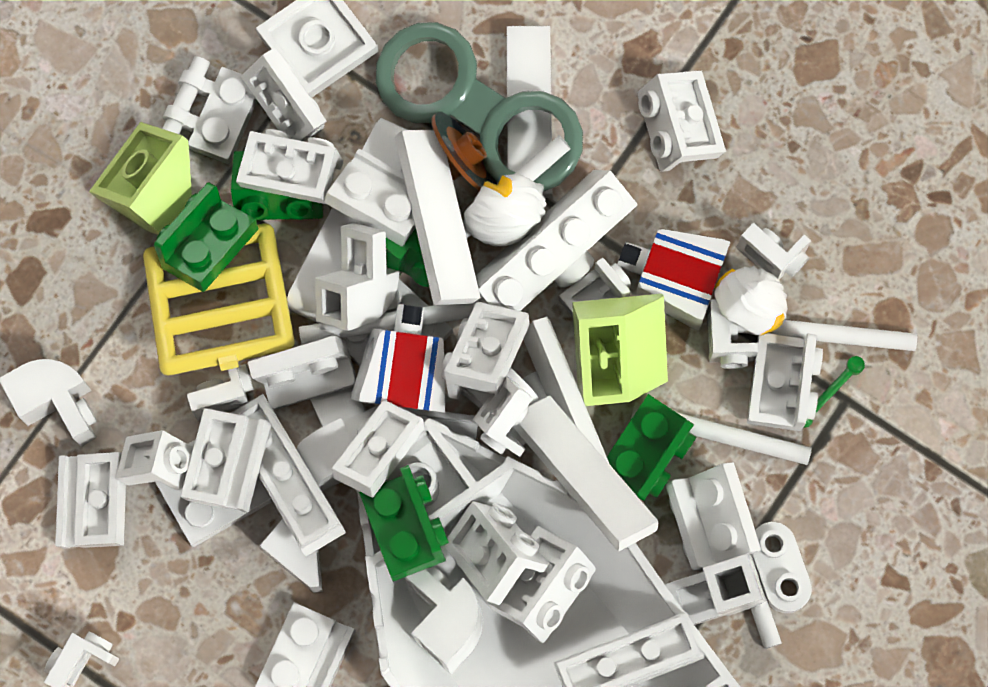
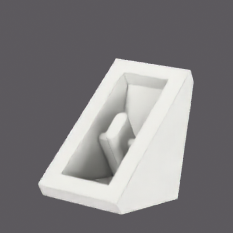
M282 519L260 545L261 549L313 593L323 592L319 549L305 557L284 519Z

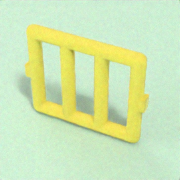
M259 224L258 231L245 244L259 243L262 261L226 268L206 289L208 291L265 279L268 298L170 318L168 299L202 291L179 278L165 281L164 272L154 246L144 251L143 259L160 371L164 375L170 376L218 365L221 371L238 368V361L275 354L293 348L295 340L274 228L270 224ZM272 316L275 335L176 355L173 337L175 335Z

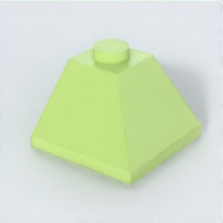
M140 122L89 192L144 230L158 235L163 227L171 224L182 212L188 199L192 196L188 140L183 135Z

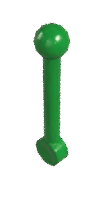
M853 356L849 358L846 363V369L817 399L816 413L852 375H859L863 371L865 363L861 357ZM807 419L803 428L811 426L813 420Z

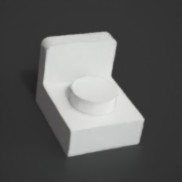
M752 223L741 235L736 248L757 267L770 272L779 280L785 273L793 277L810 258L805 252L811 240L806 235H803L786 252L783 249L784 245L781 239L774 232L767 228L761 230L755 223Z
M716 299L710 300L707 308L709 363L720 362L721 367L725 369L747 367L748 362L754 361L758 354V343H731V340L738 339V324L729 321L722 315Z
M246 364L228 370L231 381L225 383L221 379L206 381L196 387L197 391L187 394L191 411L197 421L201 420L204 408L229 412L249 402L246 392L254 390Z
M507 376L499 394H490L472 420L484 432L480 439L500 454L509 449L520 457L525 448L508 432L525 418L528 412V405L533 397Z
M163 430L127 436L115 479L128 486L160 481L175 490H182L193 447Z

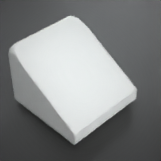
M354 386L310 399L322 427L339 418H342L344 421L365 411L362 402L351 399Z

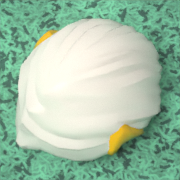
M517 174L502 175L498 185L488 181L484 182L474 202L464 212L465 228L474 238L492 246H508L520 242L530 234L537 223L541 222V218L546 213L544 209L546 199L543 196V184L535 183L529 178Z
M752 266L750 268L743 267L738 270L731 269L717 281L714 287V295L722 315L753 334L762 336L768 332L771 333L778 329L786 319V312L788 310L787 294L783 291V285L776 276L766 272L763 268L757 269L755 266Z

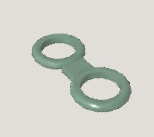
M438 22L413 24L399 30L384 45L376 63L375 82L382 102L396 116L413 123H432L433 115L437 112H443L479 135L480 143L487 154V157L482 161L488 174L497 183H499L502 175L516 173L509 170L501 160L498 152L500 133L504 125L514 115L526 110H542L552 114L561 123L564 130V140L571 148L533 182L543 184L544 192L559 186L575 170L583 152V130L576 112L562 98L544 91H522L507 98L503 97L476 79L477 60L470 43L456 29ZM424 41H436L447 45L455 53L458 61V78L453 89L443 99L431 104H414L404 100L399 95L394 83L395 67L400 56L409 47Z

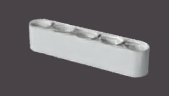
M380 118L362 150L403 173L395 136L401 130L407 129ZM332 207L288 293L287 302L290 311L319 324V322H316L315 278L342 270L341 226L351 223L363 224Z

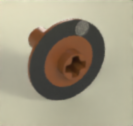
M437 112L433 115V130L447 155L452 180L455 181L460 176H463L478 191H480L484 182L487 181L497 185V182L485 169L482 160L487 157V154L480 141L471 132H466L449 115L443 112Z

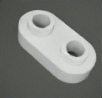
M778 522L764 523L755 530L761 551L751 555L769 606L781 613H794L800 610L810 599L812 592L811 582L791 530ZM769 537L777 538L781 543V550L775 553L768 551L765 547V540ZM789 580L796 585L797 592L794 596H786L782 593L780 585L783 581Z

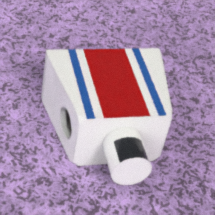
M659 229L651 250L625 242L617 265L622 269L641 275L636 296L663 294L665 314L693 329L700 330L730 241Z
M398 304L394 331L372 329L352 390L351 399L381 404L385 400L398 407L445 412V379L441 377V367L444 360L443 338L421 335L425 308Z

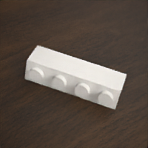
M593 170L544 214L541 222L535 225L529 235L520 242L509 245L475 275L481 297L478 299L479 302L521 311L638 204L610 170Z

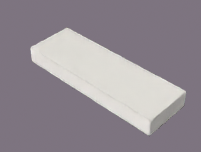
M684 612L556 661L554 666L562 687H631L704 659V653L688 614Z

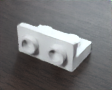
M276 48L263 54L241 75V78L276 128L289 134L292 137L291 139L305 141L324 128V123L327 121L320 112L318 104L308 95L294 75L291 65L282 58Z
M702 71L657 74L638 91L639 110L644 116L651 139V151L656 157L661 172L670 171L680 162L716 159L726 152Z
M266 129L265 134L250 131L236 179L240 187L326 204L324 201L326 193L330 189L335 169L341 170L343 165L342 157L331 142L315 137L308 138L307 142L291 139L292 137L289 134L275 129Z
M476 302L470 317H465L461 321L458 330V342L453 353L448 352L442 363L441 377L446 380L448 396L450 398L459 399L464 387L491 394H499L530 325L528 313Z
M335 335L248 361L252 379L264 384L268 402L273 409H279L354 386L356 381L347 343Z
M734 462L723 463L692 477L675 479L666 483L670 508L675 515L683 540V550L693 570H700L744 554L750 555L761 551Z
M472 501L448 536L449 544L444 545V547L486 602L500 605L525 568L543 573L549 564L538 552L539 544L515 523L517 518L513 512L497 503L488 506Z
M537 526L531 537L539 544L538 552L549 564L545 571L542 573L525 568L500 605L486 602V600L484 602L492 610L524 627L536 640L544 643L552 631L560 625L564 614L579 593L586 588L596 568L576 545Z

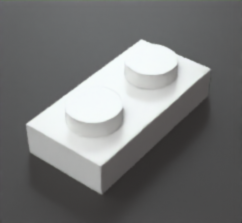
M383 400L331 468L334 479L373 498L425 429L423 419Z

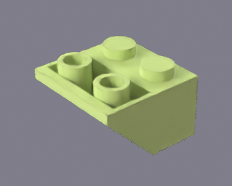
M663 294L572 302L577 386L585 406L630 402L668 382Z

